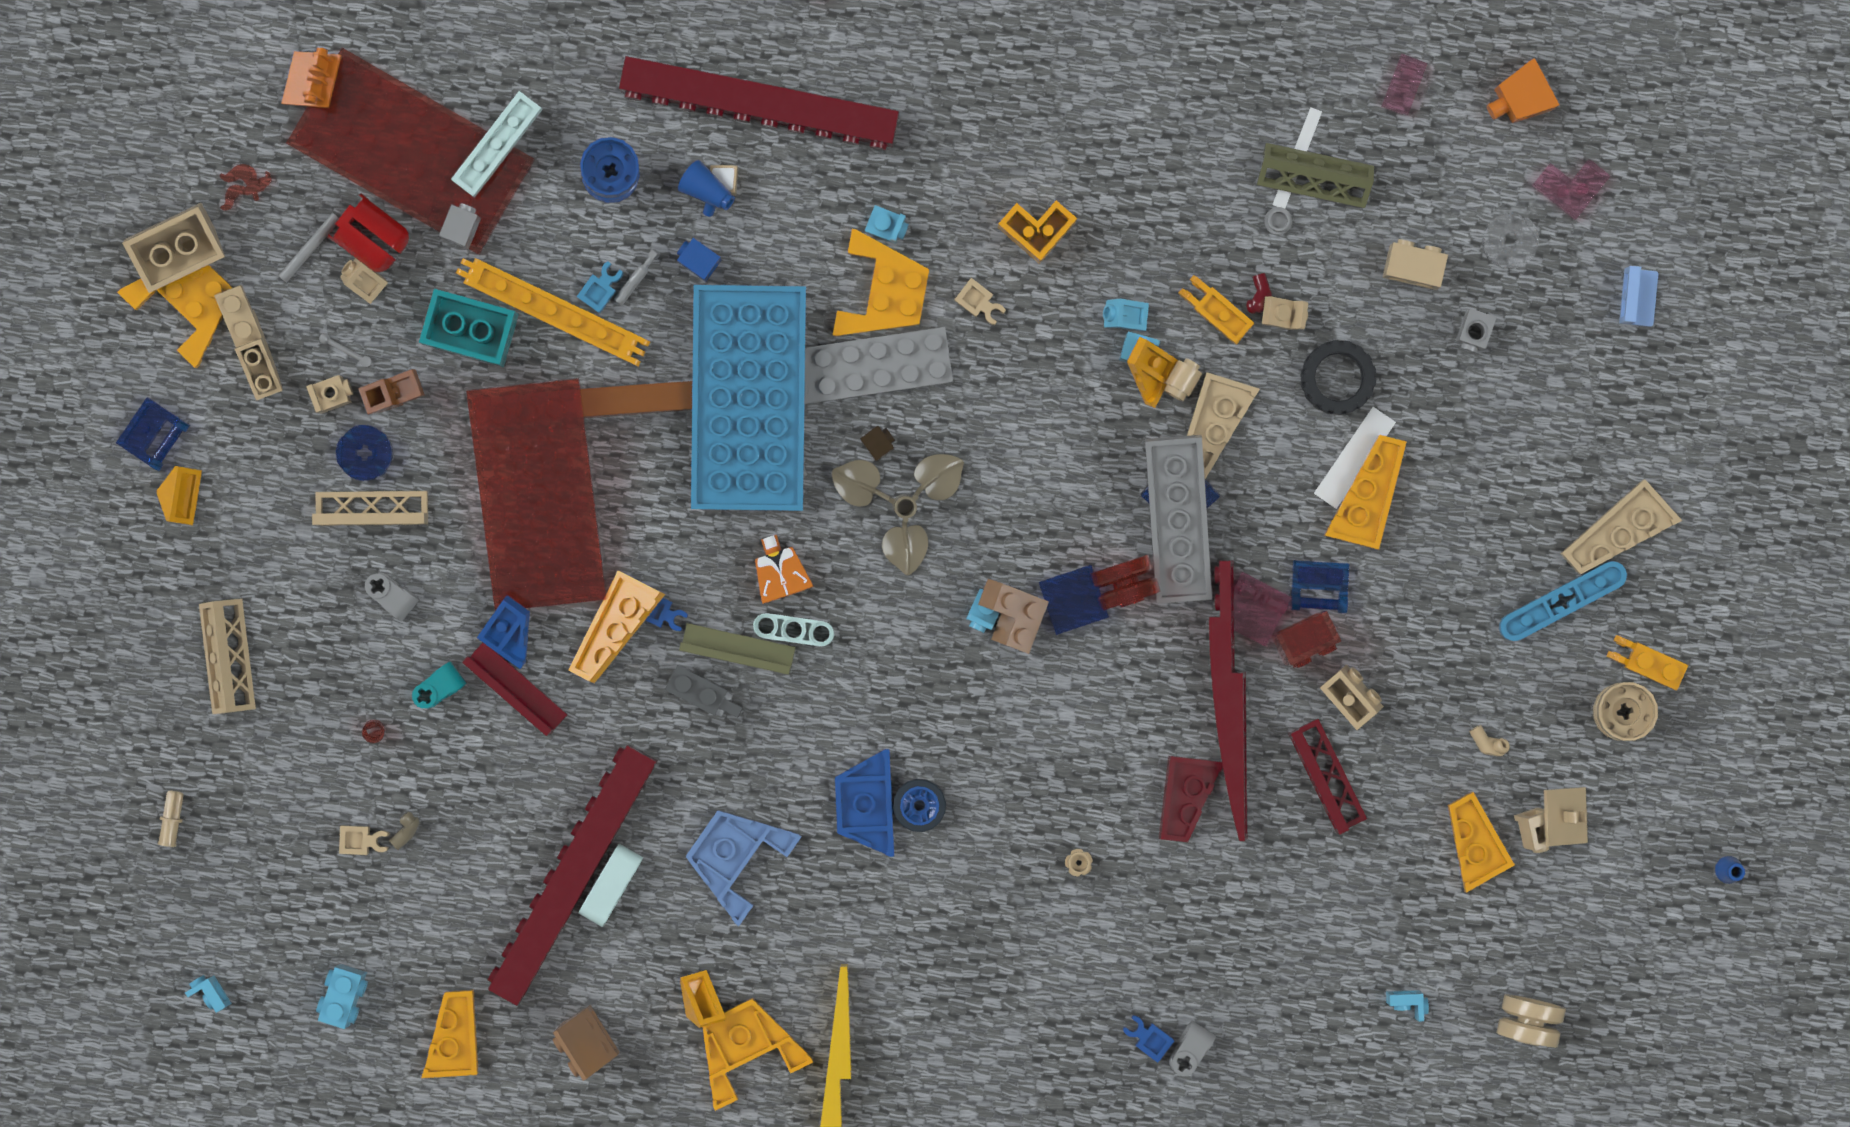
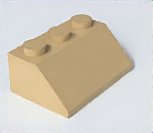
M202 203L130 236L122 243L149 293L225 257L215 227Z

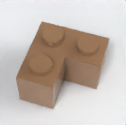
M988 579L978 605L1001 613L991 640L1029 654L1049 601Z

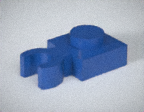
M662 598L645 621L658 627H662L664 621H667L673 630L681 631L682 628L675 624L674 619L678 615L687 618L688 614L682 610H670L673 602Z
M1132 1015L1131 1018L1138 1023V1027L1136 1030L1131 1031L1124 1026V1033L1129 1037H1138L1139 1040L1135 1046L1158 1063L1175 1040L1153 1023L1146 1029L1141 1018L1137 1015Z

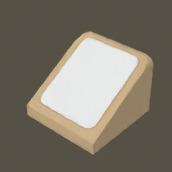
M710 165V171L733 196H736L738 166Z

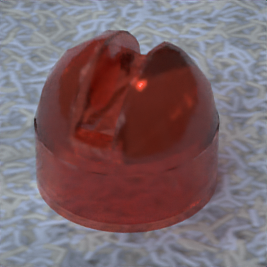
M378 720L367 721L362 729V736L369 743L381 741L385 734V727ZM377 726H379V727L381 728V729L375 730V731H373V732H371V733H369V734H368V732H367L368 729H371V728H374V727H377Z

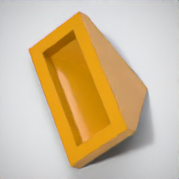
M175 466L157 489V496L166 521L193 525L202 470Z
M707 970L680 977L685 1013L689 1020L699 1028L726 1020Z

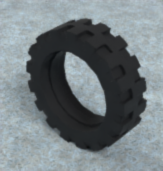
M1333 340L1321 344L1309 354L1301 369V388L1305 393L1306 399L1316 409L1331 415H1344L1362 407L1370 399L1376 386L1375 365L1373 366L1371 356L1366 354L1361 346L1346 340ZM1337 354L1347 356L1355 361L1361 373L1360 387L1355 395L1341 401L1331 400L1324 396L1318 389L1315 380L1316 370L1321 361L1328 356Z

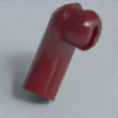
M1265 273L1252 277L1257 292L1253 299L1248 300L1246 303V308L1251 314L1263 312L1265 297H1272Z

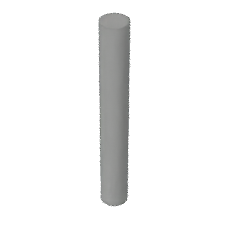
M333 212L278 275L286 283L336 226L335 223L339 217Z

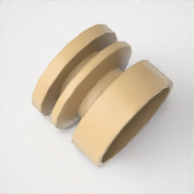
M1634 682L1615 683L1604 688L1597 696L1593 705V719L1597 728L1605 736L1617 741H1635L1646 736L1654 728L1658 718V705L1653 694L1644 686ZM1621 704H1623L1624 708L1630 709V713L1626 714L1625 720L1623 716L1617 715V710L1621 709Z

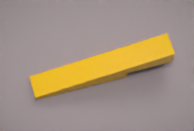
M841 964L820 1127H842L840 1079H851L848 964Z

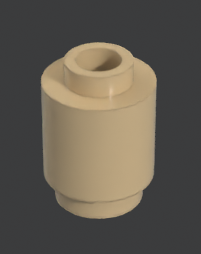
M1185 358L1184 362L1178 360L1165 382L1167 386L1164 391L1183 402L1186 396H1190L1202 375L1198 371L1200 366Z

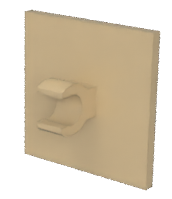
M1586 787L1544 790L1546 846L1588 843Z

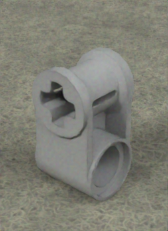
M385 573L372 574L365 582L367 594L401 622L419 601L415 594ZM383 579L384 583L382 586L385 590L375 592L376 585L373 583L374 580L380 581Z
M1191 1021L1170 1055L1169 1065L1171 1069L1180 1076L1191 1075L1211 1048L1216 1035ZM1188 1056L1186 1061L1189 1063V1066L1187 1068L1182 1066L1178 1069L1177 1059L1179 1057L1184 1059Z

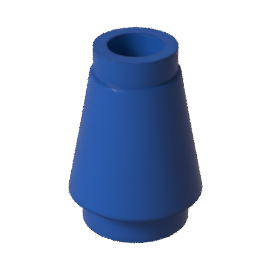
M1725 856L1717 862L1715 873L1721 882L1732 884L1743 879L1745 869L1737 858ZM1733 868L1736 869V872H1735L1734 875L1731 874V870H1732Z

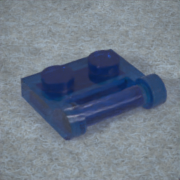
M147 397L116 444L153 469L160 471L164 465L162 461L181 433L188 430L190 424ZM167 421L173 424V427L154 455L151 456L146 453Z
M1293 560L1290 610L1299 611L1300 608L1337 610L1338 613L1346 614L1348 610L1349 563ZM1301 589L1338 591V599L1301 597L1300 592Z

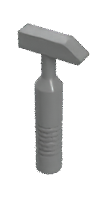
M652 249L649 252V257L645 263L637 267L614 298L616 302L624 305L648 273L649 265L654 259L659 258L660 252L656 249Z

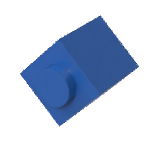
M695 238L690 243L685 241L677 252V255L680 256L677 259L678 263L704 282H707L722 261L720 256Z

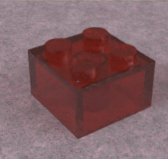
M1319 611L1270 635L1284 665L1293 666V668H1300L1312 662L1310 657L1317 653L1319 656H1324L1337 650L1335 644L1341 642L1327 611Z

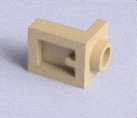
M356 258L353 261H348L341 271V279L344 285L370 304L388 284L385 278L377 272L370 270Z
M1265 297L1262 325L1288 330L1305 329L1308 319V302Z

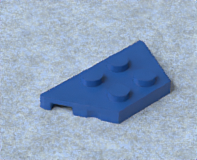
M884 749L835 777L837 833L884 853L889 857H894L890 749Z

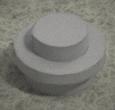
M1275 207L1265 215L1264 225L1271 234L1282 235L1291 228L1292 216L1286 209Z

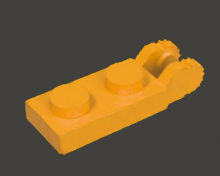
M1193 275L1190 281L1194 287L1206 294L1203 299L1198 301L1188 290L1183 288L1178 294L1195 307L1194 310L1236 345L1254 325V322L1213 287L1210 288L1201 279Z
M1618 635L1615 636L1613 641L1616 644L1627 647L1632 651L1628 659L1614 651H1608L1607 658L1625 665L1624 668L1675 691L1678 690L1688 668L1687 664L1638 642L1634 643Z

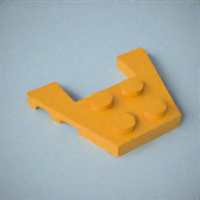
M852 229L848 254L876 259L866 315L837 311L833 336L838 337L919 325L929 269L866 234Z
M207 265L150 293L142 279L123 287L117 293L135 310H138L158 291L196 328V331L177 351L194 368H198L207 347H209L216 328L223 318L214 295L233 287L210 265Z
M754 998L725 1011V1021L702 1027L713 1108L715 1111L738 1100V1096L726 1073L775 1048L779 1049L790 1074L813 1063L812 1057Z

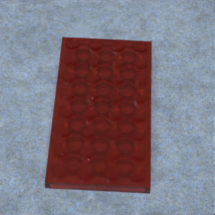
M341 48L338 54L342 56L329 108L307 106L286 144L438 232L442 229L451 205L459 207L463 203L475 208V214L481 220L469 250L480 255L535 159L513 147L474 198L453 182L451 178L488 131L346 49Z
M571 378L467 390L495 611L507 595L524 608L606 600V587L580 379Z

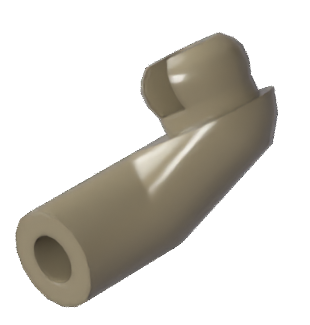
M406 812L400 818V823L404 827L389 840L397 850L414 837L420 821L418 817H414L411 812Z

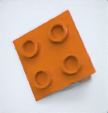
M319 47L316 52L294 51L281 104L329 108L342 55L327 54L328 50Z

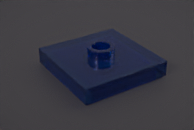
M1092 565L1038 582L1044 600L1049 601L1047 610L1056 635L1109 618Z

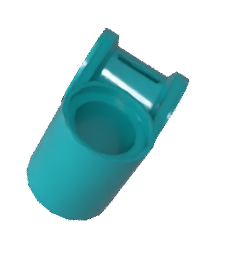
M449 661L415 687L412 693V700L417 707L422 709L432 708L445 698L456 693L467 683L452 662ZM422 689L424 691L431 690L430 703L420 701L419 698L422 697L420 691Z

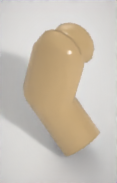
M1482 725L1469 731L1483 754L1499 757L1509 751L1510 745L1506 739L1488 737Z

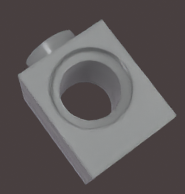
M463 203L459 207L451 205L439 236L444 240L469 249L481 220L475 214L476 209Z
M1471 308L1466 310L1455 342L1462 344L1461 349L1476 354L1478 350H1485L1497 317ZM1471 325L1480 328L1481 337L1479 340L1472 339L1469 336L1468 330Z

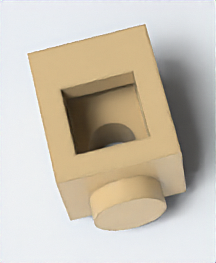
M340 375L306 386L316 413L322 414L352 403L350 396L353 395L351 384L348 379L344 380ZM329 388L335 390V395L332 398L326 396V391Z
M1535 808L1514 815L1515 821H1518L1523 847L1532 850L1533 853L1548 851L1549 846H1546L1544 809Z

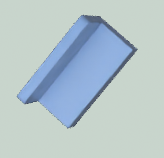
M1629 266L1624 269L1619 324L1653 326L1658 283L1657 271L1641 270L1639 266Z

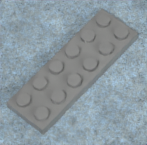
M945 327L805 348V405L953 383Z
M1191 435L1145 439L1156 603L1212 600L1202 436Z

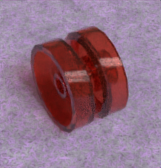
M1149 554L1090 573L1095 587L1102 588L1112 584L1114 588L1113 590L1101 593L1098 597L1102 611L1116 606L1122 608L1145 600L1144 597L1161 592L1157 578L1150 577L1141 581L1138 579V575L1150 572L1153 569Z

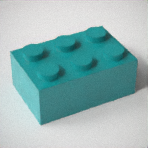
M434 289L419 343L504 368L519 314L513 310Z

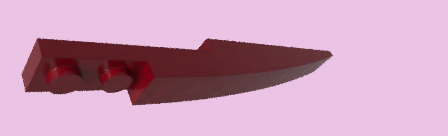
M1234 560L1219 561V566H1215V583H1220V594L1215 595V610L1220 611V616L1209 617L1211 678L1219 747L1229 801L1239 841H1245L1248 839L1246 671L1235 672Z

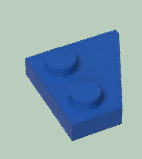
M507 595L477 636V639L521 669L526 662L530 611Z

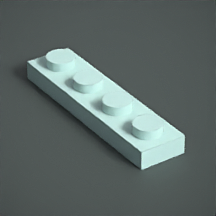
M519 91L451 180L475 198L543 109Z

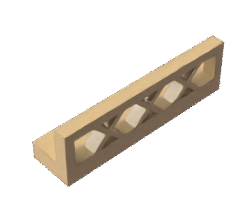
M428 491L316 492V514H312V525H428ZM366 497L377 498L371 503ZM383 497H389L397 505L390 513H382L375 507ZM394 497L405 498L399 503ZM410 497H421V513H410L402 505ZM323 498H334L341 507L335 513L323 514ZM339 498H348V500L343 503ZM354 498H362L369 505L362 513H353L347 507ZM400 508L404 513L395 512ZM343 509H345L348 513H340V512H341ZM371 509H373L376 513H368V512H369Z
M242 599L199 604L212 715L256 709ZM234 605L235 618L230 623L224 617L223 606ZM231 633L238 638L239 645L235 651L228 646L227 638ZM235 660L242 668V673L238 679L231 673V665ZM238 688L245 693L246 705L235 706L234 693Z

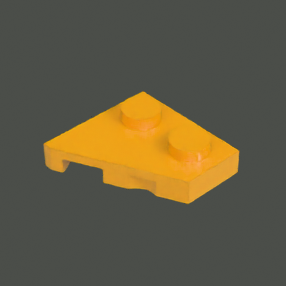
M1139 337L1127 363L1144 403L1155 408L1167 386L1165 382L1178 360L1147 339Z

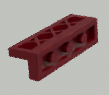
M483 642L471 656H467L462 662L545 736H550L567 717L568 714L506 659Z
M1317 718L1289 732L1288 735L1335 832L1340 835L1349 831L1350 827L1366 820V815L1319 719ZM1316 727L1320 735L1317 747L1308 745L1303 732ZM1322 742L1324 743L1327 751L1320 749ZM1319 752L1329 755L1332 760L1329 773L1320 770L1316 762ZM1334 767L1336 768L1339 776L1332 774ZM1331 777L1343 782L1344 790L1341 798L1332 795L1328 786ZM1346 793H1348L1351 801L1345 799ZM1343 802L1354 805L1359 815L1356 819L1354 818L1348 822L1345 821L1340 811Z

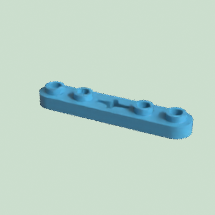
M1614 561L1601 564L1505 615L1499 623L1500 634L1509 641H1518L1620 588L1627 578L1626 569L1622 564ZM1575 593V597L1567 601L1568 607L1566 609L1563 606L1550 609L1549 606L1559 600V594L1565 597Z

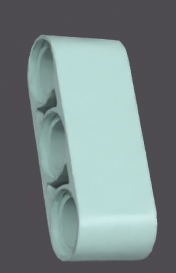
M765 613L759 615L753 623L755 633L765 639L826 646L834 638L833 627L824 621ZM763 618H770L774 623V629L769 634H764L759 629V622ZM791 622H798L802 627V632L797 638L790 637L786 632L787 625ZM818 626H825L829 630V638L824 642H819L814 637V630Z
M619 843L579 910V914L603 927L643 857Z

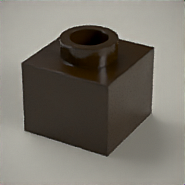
M876 426L860 438L876 462L894 450L892 443L896 441L887 428L881 430L879 426Z

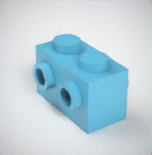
M343 964L337 965L334 970L330 969L325 980V986H328L326 996H321L316 1012L320 1013L318 1021L342 1029H346L351 1023L354 1024L359 1013V1008L356 1007L359 996L363 997L367 988L368 981L365 980L367 972Z

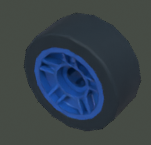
M914 779L907 781L898 789L894 797L893 810L896 819L903 827L914 832H925L933 829L941 822L946 810V800L942 790L935 783L927 779ZM917 800H922L925 803L923 810H916L914 804Z

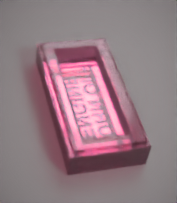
M1401 54L1381 107L1407 116L1428 63Z

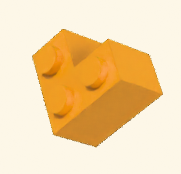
M1057 200L1038 221L1016 203L998 223V229L1040 264L1076 223L1077 218Z

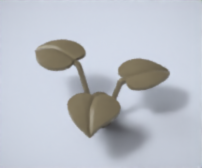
M936 454L924 458L914 470L915 479L922 485L917 488L913 496L901 494L896 498H892L876 489L880 483V473L873 463L866 460H853L832 470V479L837 492L851 505L859 507L869 505L872 501L873 493L893 504L894 512L903 518L902 528L892 527L885 533L882 539V550L885 557L908 576L920 566L928 548V537L925 530L919 525L907 527L908 518L914 516L917 511L915 501L924 489L927 496L931 499L945 500L950 498L959 487L964 462L962 459L948 454Z

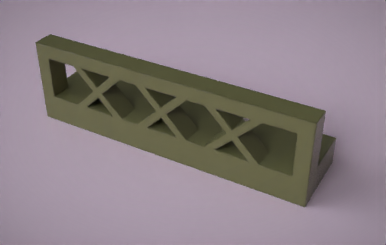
M1266 143L1257 185L1365 208L1374 182V166ZM1267 168L1279 170L1283 175L1276 180L1265 177ZM1303 175L1310 182L1298 185L1295 184L1292 178ZM1331 181L1334 182L1337 188L1326 191L1319 184ZM1352 187L1364 189L1361 198L1350 196L1346 190Z
M687 623L679 651L789 675L796 647Z

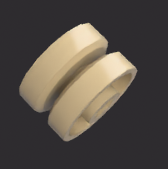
M1504 995L1502 1009L1506 1013L1518 1016V1019L1510 1017L1499 1019L1497 1034L1525 1044L1558 1047L1561 1033L1555 1028L1544 1025V1023H1563L1566 1008L1522 996Z

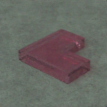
M1590 159L1585 162L1572 180L1550 163L1532 184V187L1572 219L1576 220L1611 176Z

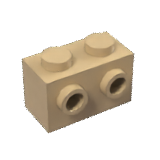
M1401 239L1398 240V243L1393 242L1389 246L1382 278L1433 290L1441 288L1448 254L1441 253V248L1425 246V249L1414 247V242Z
M1345 665L1325 682L1320 689L1353 727L1358 730L1384 706L1380 703L1382 699L1378 693L1364 685L1362 675L1355 668L1352 667L1350 669L1348 665Z

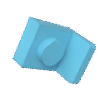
M875 205L865 232L896 244L898 238L903 240L909 224L905 223L906 215L901 213L899 215Z
M1126 299L1107 300L1103 310L1104 327L1146 331L1149 303Z
M979 589L966 619L971 621L970 627L984 633L986 628L993 629L999 613L978 605L983 593V589Z
M203 975L189 984L192 989L185 992L186 996L190 997L202 990L205 1004L209 1009H214L216 1013L232 1004L215 976L206 979Z
M1420 990L1386 991V1003L1389 1006H1394V1010L1405 1011L1411 1010V1005H1414L1415 1019L1418 1022H1424V1014H1428L1429 1004L1428 998L1424 997Z

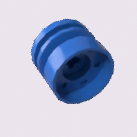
M614 137L600 138L591 143L583 152L580 162L582 182L592 197L605 203H617L630 197L637 188L640 176L638 157L629 144L624 140ZM611 167H614L617 176L611 175L609 178H606L604 170H610Z

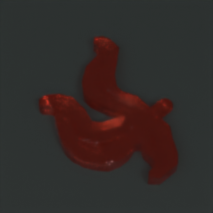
M246 164L235 166L226 175L221 173L220 178L225 182L231 183L242 179L247 186H230L225 194V204L220 208L224 211L231 210L236 198L241 194L247 196L252 194L254 201H258V193L264 191L272 182L270 173L266 171L265 177L257 180L255 169Z

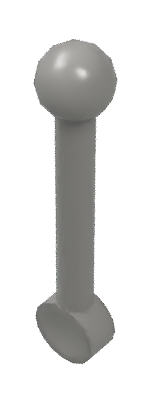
M326 333L320 335L319 341L322 344H330L360 361L364 367H369L372 364L370 357H363L330 339V336Z

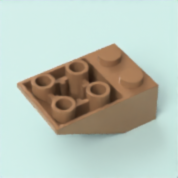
M591 1005L562 1022L553 1032L555 1035L553 1042L560 1053L565 1051L570 1059L568 1066L575 1077L580 1076L583 1081L620 1053Z

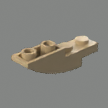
M239 285L215 294V299L236 346L235 351L256 401L283 391L256 313L251 308L243 286Z

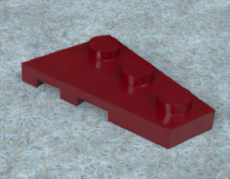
M1168 756L1159 839L1189 842L1201 816V810L1208 795L1213 790L1214 782L1219 772L1223 768L1222 762Z

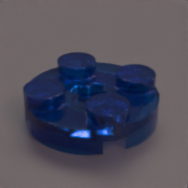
M358 425L349 429L339 439L336 447V459L339 466L351 478L360 481H371L387 472L393 459V447L388 436L378 428L369 425ZM363 445H368V450L372 451V455L368 456L367 461H362V457L357 455L358 450L363 449Z

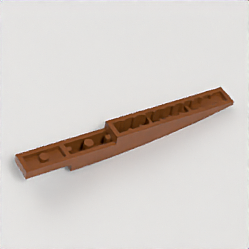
M692 381L472 399L474 426L485 427L692 410Z

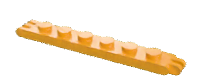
M462 258L461 264L470 268L468 273L459 268L456 271V274L465 278L464 284L639 367L641 362L631 356L634 352L643 357L645 351L637 348L636 345L639 342L641 345L648 347L650 341L477 258L474 259L473 263Z

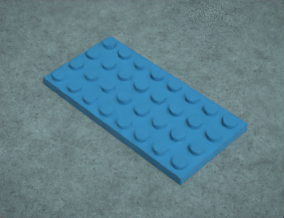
M694 285L691 509L803 511L806 286Z

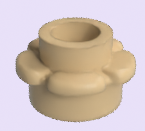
M1075 849L1066 857L1065 866L1069 868V873L1073 876L1086 875L1092 869L1091 863L1093 860L1088 852H1083L1082 849ZM1077 860H1081V865L1076 864Z

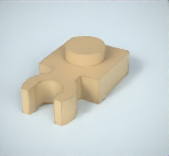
M972 278L954 299L956 303L975 317L980 312H983L986 321L991 325L997 323L996 320L991 318V311L999 310L1002 314L1006 311L1002 305L990 303L989 300L993 294Z
M341 825L339 854L368 855L369 847H372L377 852L388 851L389 847H383L378 844V838L380 836H389V832L381 830L370 835V826Z

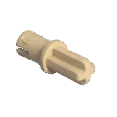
M171 790L167 792L163 816H160L162 825L158 845L176 847L179 823H182L180 814L183 793L180 791Z

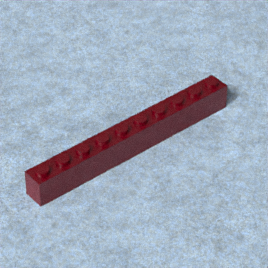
M625 56L619 90L625 94L624 98L641 101V97L652 99V104L668 107V103L678 104L679 109L688 112H695L696 108L707 110V115L722 118L723 114L733 115V120L743 123H750V119L761 121V126L774 129L777 128V125L787 126L788 131L798 134H804L805 130L816 132V137L831 140L832 136L842 137V142L852 145H859V141L870 143V148L883 151L886 150V147L893 148L899 118V111L629 56Z
M627 745L625 749L622 747L618 749L612 762L616 763L611 773L605 772L598 785L602 790L597 798L595 796L590 798L584 809L588 812L583 822L578 820L571 832L574 839L570 846L565 844L557 856V859L561 862L556 870L551 868L543 883L547 886L542 895L537 893L529 906L533 911L529 918L523 917L515 932L519 935L514 944L509 941L501 955L505 958L500 968L495 966L487 981L491 982L488 990L516 1006L521 1003L658 760L631 745Z

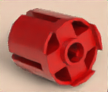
M360 193L359 196L363 199L356 207L351 204L335 223L339 229L333 237L328 234L327 238L338 244L370 270L378 273L389 269L396 259L365 236L352 223L356 220L400 254L408 244L409 233L404 226Z

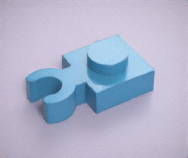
M609 261L602 266V276L597 278L592 274L577 295V298L600 314L616 292V290L610 287L611 284L618 282L623 277V271L621 270L615 276L608 275V269L612 265Z

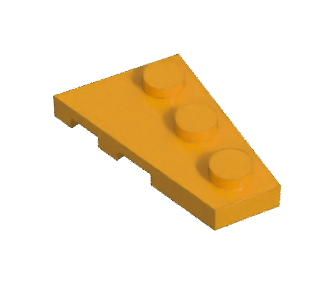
M1470 792L1448 805L1464 891L1467 893L1513 867L1515 864L1474 792Z
M474 990L444 992L436 1021V1028L421 1078L467 1076L479 1073Z

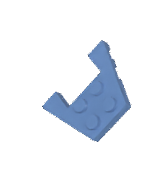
M718 810L687 853L686 858L717 897V900L731 916L734 923L739 926L754 904L731 889L734 881L762 841L788 857L802 836L798 833Z

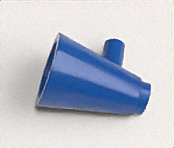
M700 160L693 162L688 167L678 185L679 192L705 202L703 214L708 217L714 215L716 207L722 208L725 211L728 210L735 200L731 192Z

